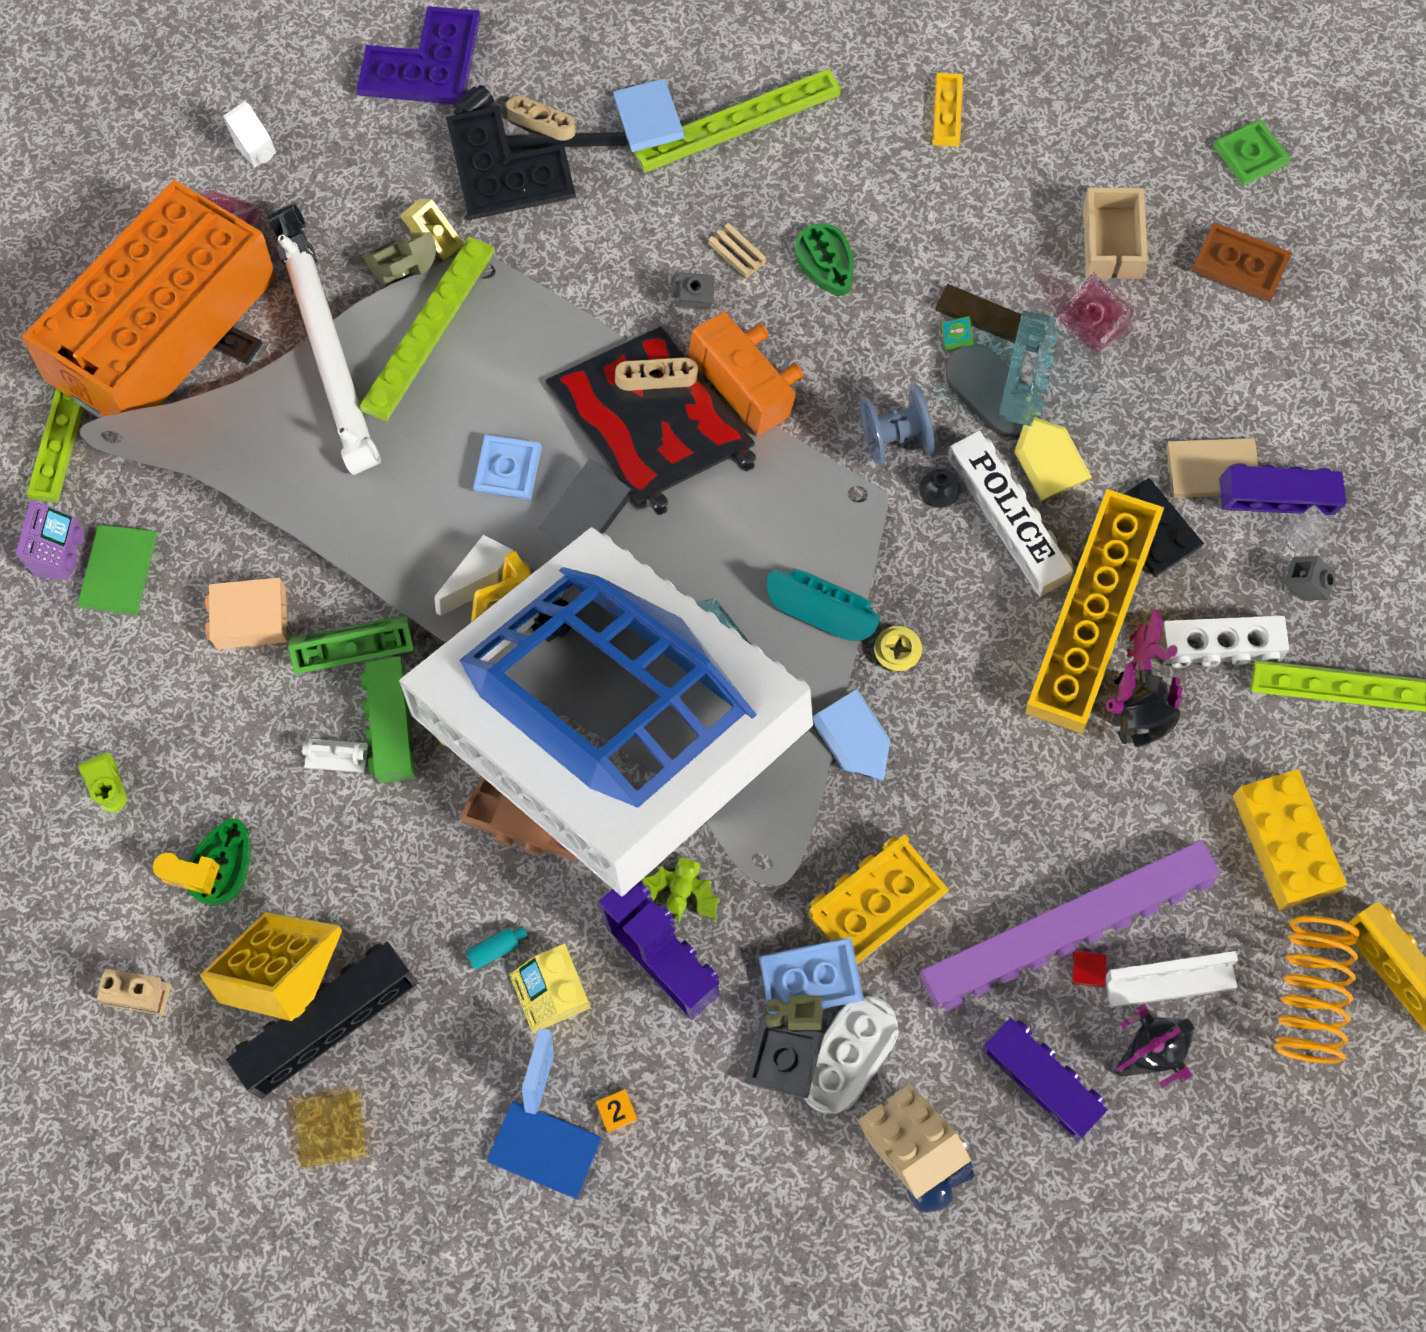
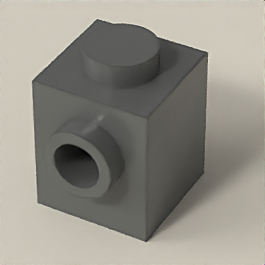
M681 272L677 281L672 283L671 294L672 298H676V307L709 310L714 301L715 275Z
M1319 556L1292 557L1284 583L1301 600H1329L1331 590L1335 584L1336 573Z

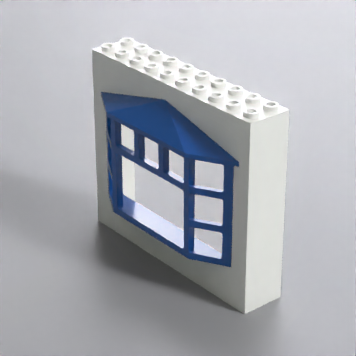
M593 527L589 528L399 680L413 718L622 897L813 726L811 690L801 678L796 679L787 672L780 662H773L764 655L757 645H750L742 639L735 629L727 628L712 612H706L700 608L692 597L684 596L676 590L669 580L661 579L647 564L642 565L634 559L627 549H621L613 543L607 534H601ZM576 589L583 592L565 607L552 604L560 598L564 600ZM592 600L617 618L600 633L595 632L575 616ZM538 612L552 616L550 620L531 635L523 634L535 623L534 619L538 617ZM564 623L575 629L660 696V698L599 749L594 747L504 673ZM627 626L652 645L636 660L630 659L609 642ZM511 642L518 644L497 663L491 664L487 662ZM662 653L688 672L671 688L666 687L644 670L646 666ZM697 681L701 682L732 706L710 728H705L679 698ZM669 705L677 711L697 735V739L674 759H671L644 728ZM633 736H636L662 765V770L639 790H635L608 759Z

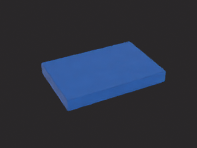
M512 1101L487 1163L577 1200L602 1137L540 1111L536 1112V1114L527 1113L523 1104Z

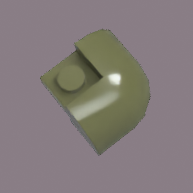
M432 232L413 233L410 235L411 240L403 239L396 242L394 239L363 254V258L374 277L385 286L408 275H422L430 269L435 259L436 245Z

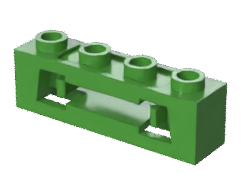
M406 615L291 637L288 649L294 673L299 674L414 651L415 641L410 619Z

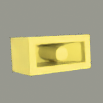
M418 199L400 215L412 233L432 232L436 245L435 254L443 261L464 245L461 238L432 199Z

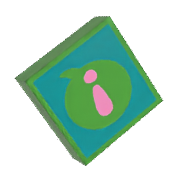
M969 316L942 322L946 351L958 349L962 346L974 345L972 324Z

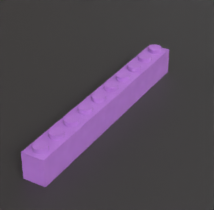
M1200 840L927 967L921 971L920 978L936 1010L942 1007L946 1011L952 1010L963 1004L962 998L972 993L977 998L991 991L990 985L1000 980L1003 985L1014 981L1020 977L1018 972L1029 967L1031 971H1035L1048 964L1047 958L1057 954L1059 958L1065 957L1076 951L1075 945L1083 941L1090 945L1104 937L1103 932L1111 928L1115 932L1125 929L1132 924L1130 920L1141 915L1143 919H1146L1160 911L1158 906L1169 902L1170 906H1173L1187 899L1186 893L1194 889L1198 893L1210 889L1215 885L1213 880L1221 872L1203 840Z

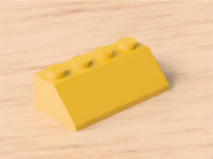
M1378 900L1348 922L1356 926L1361 933L1360 939L1354 945L1422 1029L1426 1031V956L1416 947L1417 942L1409 932L1403 931L1397 924L1396 917L1391 909L1382 905ZM1341 928L1346 935L1353 934L1349 930Z

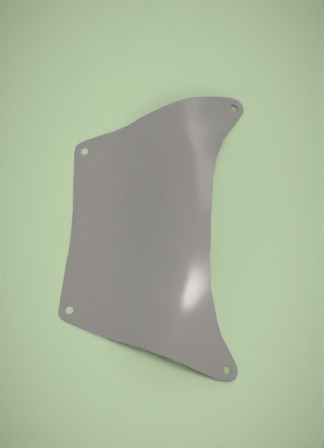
M492 256L488 264L494 267V276L487 279L478 278L388 421L385 422L362 412L370 438L374 442L381 458L380 464L363 472L352 475L343 461L341 455L343 446L309 338L276 361L239 381L175 403L104 416L84 424L80 429V434L85 442L96 450L190 475L226 494L258 516L294 536L444 642H448L471 623L474 600L440 616L436 614L435 595L483 535L516 551L520 559L525 561L535 572L563 550L561 546L540 531L538 527L589 458L618 478L546 385V379L626 343L628 340L592 315ZM455 257L431 267L422 275H412L356 302L333 320L360 404ZM717 395L755 442V445L749 448L756 455V460L753 462L755 467L749 471H744L736 456H733L661 492L668 499V504L666 505L668 510L662 515H657L653 511L648 499L637 504L634 498L631 497L608 527L605 534L611 538L615 545L621 549H627L634 559L642 565L647 564L661 579L669 580L676 590L684 596L692 597L700 608L706 612H712L727 628L735 629L742 639L750 645H757L764 655L773 662H780L787 672L796 679L801 678L811 690L813 717L846 696L859 641L844 640L779 610L773 604L767 592L766 583L769 572L776 568L779 572H792L793 568L800 569L868 600L887 515L888 495L887 492L777 426L760 436H756L749 426L742 422L741 417L726 399ZM106 431L116 432L123 439L119 443H110L102 439L101 433ZM485 434L542 444L531 501L478 493L473 490ZM860 486L866 490L868 497L864 502L856 503L849 499L848 490L851 487ZM576 589L564 600L570 603L583 592ZM594 600L575 614L577 618L597 633L602 632L617 619ZM628 626L609 641L632 660H636L652 646ZM531 627L523 632L526 635L534 633ZM572 627L563 637H556L550 642L543 640L504 672L533 697L607 741L612 739L660 698L657 693ZM511 642L487 662L491 664L497 663L518 644ZM663 653L644 668V670L668 688L674 686L688 674V672ZM699 681L679 697L705 728H710L732 708L731 705ZM670 705L644 727L671 759L677 757L697 739L696 733ZM814 725L706 821L732 862L743 874L754 881L771 886L785 884L799 868L810 841L824 794L832 757L831 751ZM633 736L619 748L655 774L662 770V765L636 736ZM754 854L768 856L773 862V867L768 870L757 867L752 861V856Z

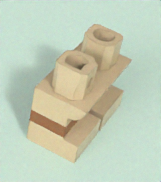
M104 969L96 1000L108 1007L132 1011L134 1009L138 1012L164 1016L171 984L161 982L160 977Z

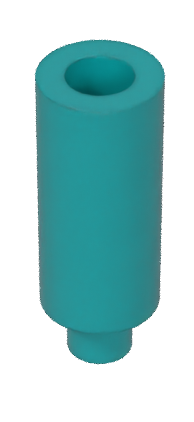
M523 926L513 931L508 927L466 949L465 952L473 968L477 970L519 948L518 942L527 938L528 935Z

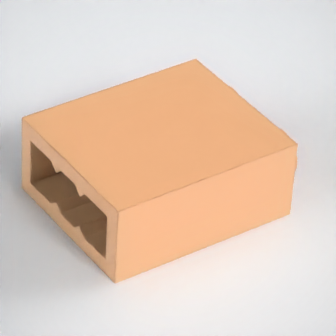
M280 577L209 584V595L205 596V607L207 613H209V622L205 624V633L207 640H210L216 649L287 642L286 587Z

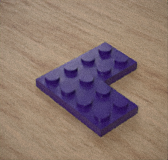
M427 6L419 49L366 45L356 88L358 95L454 105L466 93L481 19L480 11Z

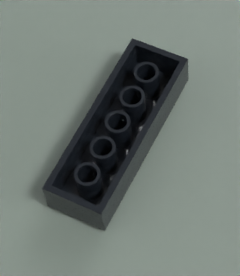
M388 941L383 945L378 943L366 952V957L357 964L352 962L345 966L339 972L340 976L331 983L324 982L319 985L315 998L305 1007V1011L299 1017L292 1021L280 1019L277 1022L271 1021L265 1024L258 1031L259 1035L250 1042L248 1040L243 1041L232 1049V1055L226 1058V1061L248 1092L263 1099L419 984Z

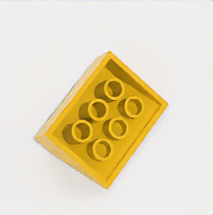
M265 912L200 974V977L220 1004L292 1021L299 1017L305 1011V1007L315 998L342 929L339 925Z

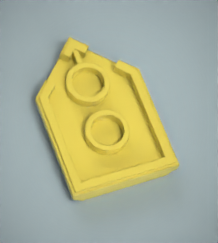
M1028 414L1026 415L1014 453L1040 502L1092 478L1065 427Z

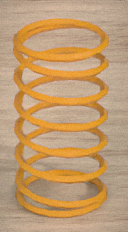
M1321 916L1296 917L1289 922L1290 927L1298 932L1287 936L1292 943L1314 948H1341L1350 953L1351 958L1346 961L1336 962L1310 954L1290 953L1285 956V959L1289 963L1303 967L1337 968L1348 974L1349 979L1341 982H1332L1303 974H1286L1282 979L1288 984L1316 989L1333 988L1346 995L1347 999L1329 1003L1320 999L1294 994H1285L1279 999L1284 1004L1301 1008L1330 1009L1341 1014L1344 1020L1337 1023H1323L1292 1015H1282L1277 1020L1281 1024L1290 1027L1327 1030L1341 1037L1342 1041L1320 1044L1296 1037L1278 1036L1274 1039L1276 1044L1273 1047L1278 1053L1297 1060L1322 1064L1341 1063L1347 1057L1338 1048L1346 1045L1349 1040L1346 1034L1338 1028L1344 1027L1351 1021L1350 1015L1341 1007L1347 1006L1354 1000L1352 994L1344 986L1350 985L1356 979L1355 974L1346 966L1353 964L1358 959L1357 953L1349 946L1355 944L1360 939L1361 933L1351 923ZM1295 923H1327L1340 926L1353 934H1323L1300 928ZM1281 1047L1319 1050L1338 1057L1309 1056L1285 1050Z

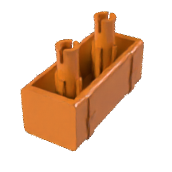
M724 311L693 329L688 356L696 362L698 370L709 379L737 412L742 422L748 425L756 436H760L789 418L796 392L790 385L802 380L803 372L796 363H792L789 367L778 372L755 346L768 339L769 334L766 327L758 323L756 326L743 332L728 313Z

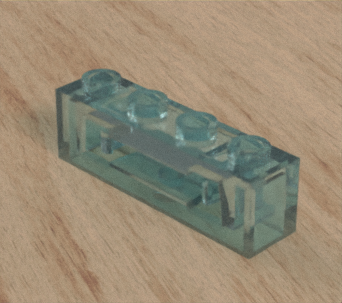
M1025 310L1022 311L998 419L1032 426L1035 415L1041 416L1044 399L1039 398L1040 392H1046L1049 376L1044 375L1045 369H1051L1054 352H1049L1050 346H1056L1059 330L1054 329L1056 317ZM1039 345L1030 387L1029 385L1018 384L1025 350L1036 353L1037 346Z

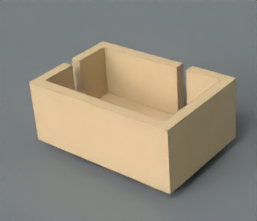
M1088 188L1083 203L1086 278L1111 279L1112 274H1116L1117 279H1142L1148 262L1144 188Z
M911 1084L887 1099L888 1104L885 1107L880 1104L857 1120L871 1147L894 1174L901 1179L902 1183L916 1199L971 1161L957 1132Z

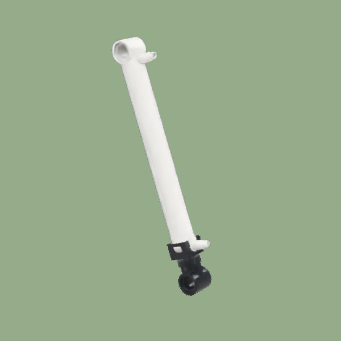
M292 202L269 213L267 217L273 232L278 237L279 244L276 247L280 260L287 267L341 439L343 461L352 475H356L380 464L381 458L374 442L370 438L360 408V403L315 263L318 260L314 248L307 240L305 232L301 230L306 228L304 217L298 206Z

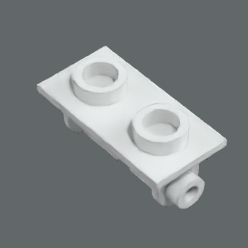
M309 739L308 743L303 744L302 749L303 755H306L304 768L365 773L369 746L367 743Z

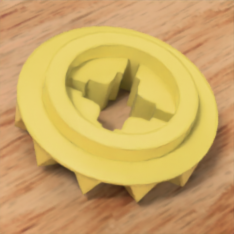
M892 626L883 630L876 638L874 644L875 658L878 659L882 667L890 669L893 673L896 671L906 672L909 668L917 665L922 654V644L917 634L911 629L903 626ZM898 639H900L902 649L906 650V653L901 652L898 659H895L894 651L889 648H895Z

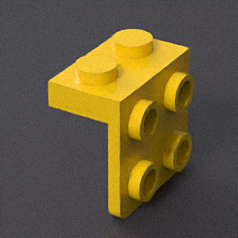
M516 551L505 554L502 581L475 592L471 622L531 575L528 564L520 559Z

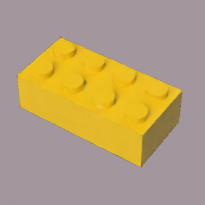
M1299 769L1240 786L1233 795V799L1279 911L1337 894L1347 886V882Z

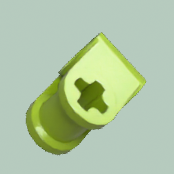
M108 751L78 764L80 774L87 785L90 797L95 803L99 804L103 810L111 813L118 812L125 806L127 795L120 780L117 765Z

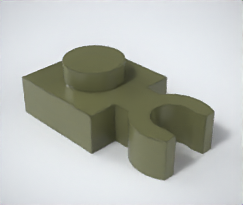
M790 996L789 1004H784L777 999L767 1001L768 1011L778 1012L775 1015H766L768 1026L777 1027L784 1022H788L789 1030H821L822 996Z

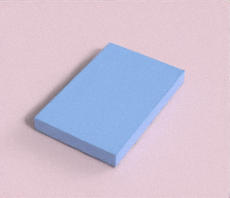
M665 78L613 92L632 152L684 138L683 129Z
M851 937L758 956L766 1001L777 999L784 1004H789L790 996H822L823 1009L864 1001ZM769 1011V1015L778 1013L777 1011Z

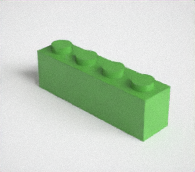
M401 656L365 661L366 672H361V682L363 690H367L368 700L363 701L365 717L370 718V728L366 729L367 744L372 746L373 757L368 758L370 774L375 775L380 784L416 779L410 711L399 681L406 675L404 662Z

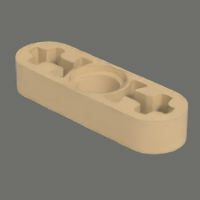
M522 96L513 97L506 103L508 119L512 122L562 141L571 139L576 133L575 121L571 115ZM537 117H547L546 119L542 120L535 119Z
M690 358L625 361L616 367L615 383L620 389L627 391L688 387L697 380L698 366ZM659 370L663 372L664 376L653 378L649 375V372ZM670 370H672L673 376H669ZM681 370H686L687 374H683ZM625 374H630L632 378H626Z

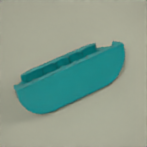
M776 568L769 572L766 583L767 592L773 604L782 612L848 641L864 640L876 630L880 621V614H876L870 608L872 603L866 598L800 569L793 568L792 572H779Z

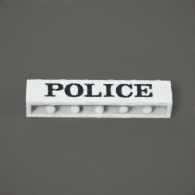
M978 431L951 445L948 459L1038 596L1041 597L1070 581L1074 571L1073 563L1069 556L1062 554L1058 548L1057 539L1052 531H1047L1042 524L1039 511L1035 507L1031 508L1027 502L1022 486L1015 484L1011 478L1008 465L1004 461H1000L995 454L996 451L992 441L989 438L985 439L981 431Z

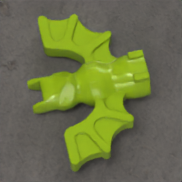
M682 857L678 859L674 872H669L663 866H660L655 875L642 879V882L651 892L649 896L655 901L662 890L670 887L671 895L667 898L666 908L672 915L677 916V922L680 923L683 911L686 909V899L691 894H694L697 899L698 914L705 918L718 920L716 908L720 899L711 892V880H698L697 875L701 864Z

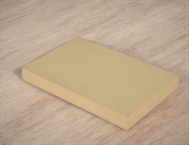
M1255 438L1168 441L1166 445L1172 498L1221 496L1219 478L1229 466L1241 463L1246 464L1248 467H1259Z

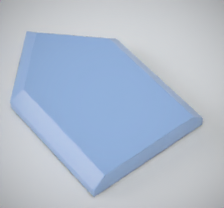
M858 689L812 717L813 725L842 770L868 775L880 781L884 780L890 738Z

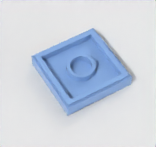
M485 434L473 490L478 493L531 501L542 444Z
M539 1028L523 1082V1102L525 1112L536 1114L540 1107L554 1058L551 1030Z

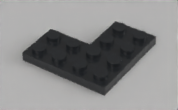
M499 106L446 117L469 220L576 198L564 144L510 155Z

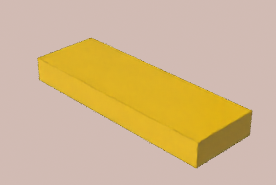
M936 73L932 145L959 147L963 74Z

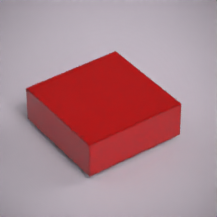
M1075 951L1073 953L1072 984L1104 988L1107 955Z

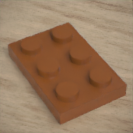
M1213 222L1191 271L1270 303L1292 252Z

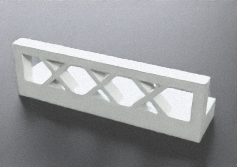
M1233 951L1110 970L1105 977L1110 1007L1115 1008L1235 990L1238 987L1233 965L1238 961L1237 953Z

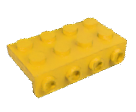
M906 834L900 838L896 835L891 837L882 846L884 850L876 857L872 854L867 856L859 863L858 867L860 869L851 876L846 873L834 883L836 887L827 895L822 892L810 902L811 908L809 909L808 917L828 941L852 938L857 965L949 891L940 878L911 846Z

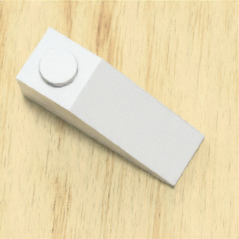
M483 535L435 595L436 614L441 616L474 600V594L477 590L500 583L502 581L505 554L514 552V550Z

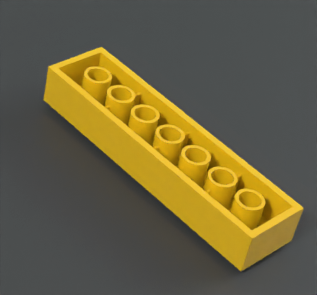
M1106 489L1028 700L1025 714L1081 734L1084 733L1164 507Z

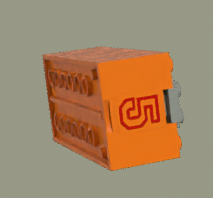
M173 179L21 336L43 380L71 397L75 403L99 418L142 408L160 406L276 280L263 232Z

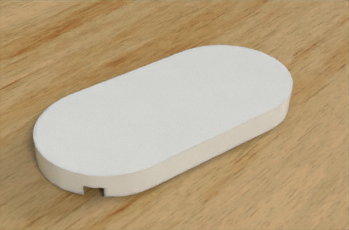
M865 996L864 1001L843 1005L823 1034L824 1038L809 1096L804 1098L806 1103L818 1112L838 1114L850 1109L857 1102L895 1045L898 1037V1022L895 1013L886 1002L873 996Z

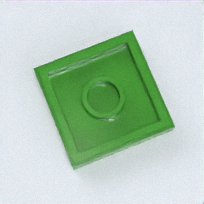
M1261 119L1215 140L1213 144L1214 148L1243 186L1289 164L1291 160Z

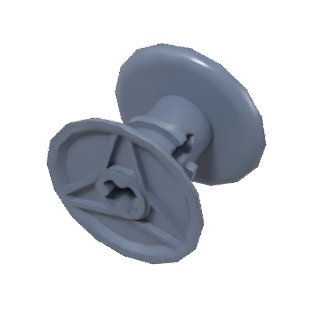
M917 384L912 385L909 389V408L897 411L896 408H891L889 413L877 416L872 402L867 397H862L860 400L865 438L872 459L877 467L884 464L885 443L893 441L903 443L904 438L916 436L926 454L934 452L932 421L925 397Z

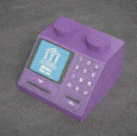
M30 500L15 554L34 576L69 581L71 571L73 572L77 566V556L75 555L77 547L84 540L83 527L74 516L38 501Z

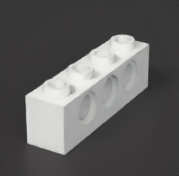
M1285 616L1164 621L1161 626L1163 632L1160 634V645L1164 647L1166 652H1168V648L1171 645H1176L1178 648V652L1174 657L1162 660L1163 664H1172L1174 668H1184L1189 666L1190 663H1202L1205 667L1219 665L1221 662H1232L1233 665H1245L1254 660L1280 662L1289 651ZM1248 638L1256 639L1260 646L1250 644ZM1218 639L1226 640L1230 647L1221 646L1218 643ZM1192 640L1197 642L1200 648L1195 649L1190 647L1187 641Z

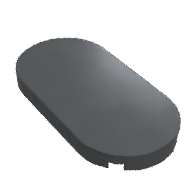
M976 344L962 346L956 349L948 358L945 370L948 386L995 433L1008 437V435L1015 436V438L1020 437L1027 414L1037 418L1041 417L1042 404L1039 396L991 349Z

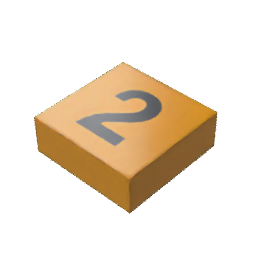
M626 1089L596 1101L608 1133L638 1121Z

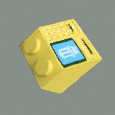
M566 944L534 956L509 974L532 1033L539 1031V1028H546L591 1009Z

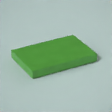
M98 524L77 605L83 609L138 615L157 539L156 532Z

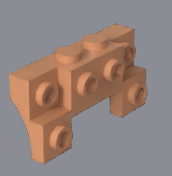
M481 776L460 817L462 824L491 833L495 837L494 840L504 846L511 847L513 843L522 846L525 852L534 856H541V853L549 856L554 854L578 862V858Z

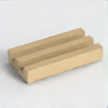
M729 223L724 226V230L720 229L717 231L715 237L711 236L708 239V244L745 279L766 263V257ZM727 235H729V236H730L732 239H734L745 251H747V252L756 260V262H755L746 252H744L733 240H731ZM722 240L731 250H733L735 254H737L750 267L746 268L721 243H719V241Z

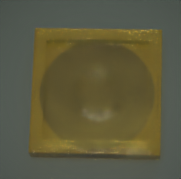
M359 1092L295 1103L302 1169L368 1157Z

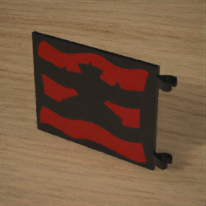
M661 326L546 379V385L621 482L635 491L632 497L637 504L648 499L653 511L657 515H662L668 510L666 507L668 499L661 492L733 456H736L744 471L753 469L755 467L753 462L756 460V455L749 449L755 445V442L698 372L696 382L688 387L627 391L620 389L616 385L615 370L622 362L686 358ZM659 370L649 372V375L653 378L664 376L663 372ZM672 370L669 371V376H673ZM681 370L683 374H687L686 370ZM625 374L626 378H632L630 374Z

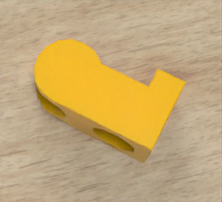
M172 853L160 854L153 862L155 875L164 883L208 895L211 893L220 867L212 858L201 856L199 863L196 864L180 860Z

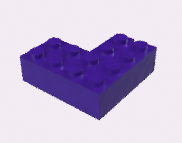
M639 881L623 897L614 889L610 890L598 901L607 930L680 1009L693 1020L720 995V983L717 980L719 978L718 974L709 964L706 963L702 966L696 958L697 952L686 940L682 943L679 942L674 934L676 930L671 919L673 915L661 902L657 905L649 896L651 894L650 890L642 881Z

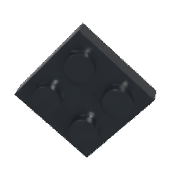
M761 1020L745 1083L750 1086L808 1098L824 1035L821 1032L811 1030H789V1027L783 1024L771 1027L767 1025L766 1021Z

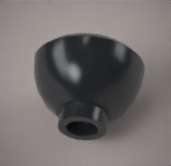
M934 469L923 477L919 491L922 499L928 505L944 508L952 505L958 499L960 484L956 476L949 470Z

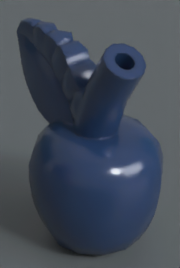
M970 1161L918 1199L907 1189L909 1198L916 1210L928 1213L939 1211L949 1206L953 1200L951 1188L974 1179L972 1162Z

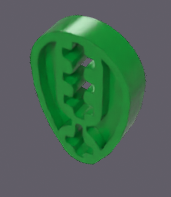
M817 223L804 228L799 233L795 242V257L804 273L820 288L835 296L846 295L851 290L854 267L851 249L845 235L837 227L825 223ZM811 235H815L816 238L820 237V246L826 248V257L832 259L831 264L823 261V253L817 250V243L814 239H811ZM834 273L840 281H844L843 286H840L839 283H835Z
M228 819L214 828L201 841L188 861L198 864L201 856L215 860L216 858L221 859L223 855H225V859L228 861L227 865L219 867L218 872L222 877L220 880L215 879L213 888L216 891L214 894L210 893V895L205 897L204 893L188 890L197 901L204 905L220 906L229 903L239 895L245 884L251 860V842L248 828L238 819ZM237 827L241 834L239 837L234 836L230 841L227 832L228 830L234 831Z

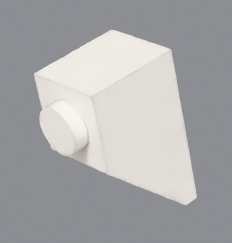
M246 101L223 116L236 148L254 168L261 163L268 162L276 154L270 136Z

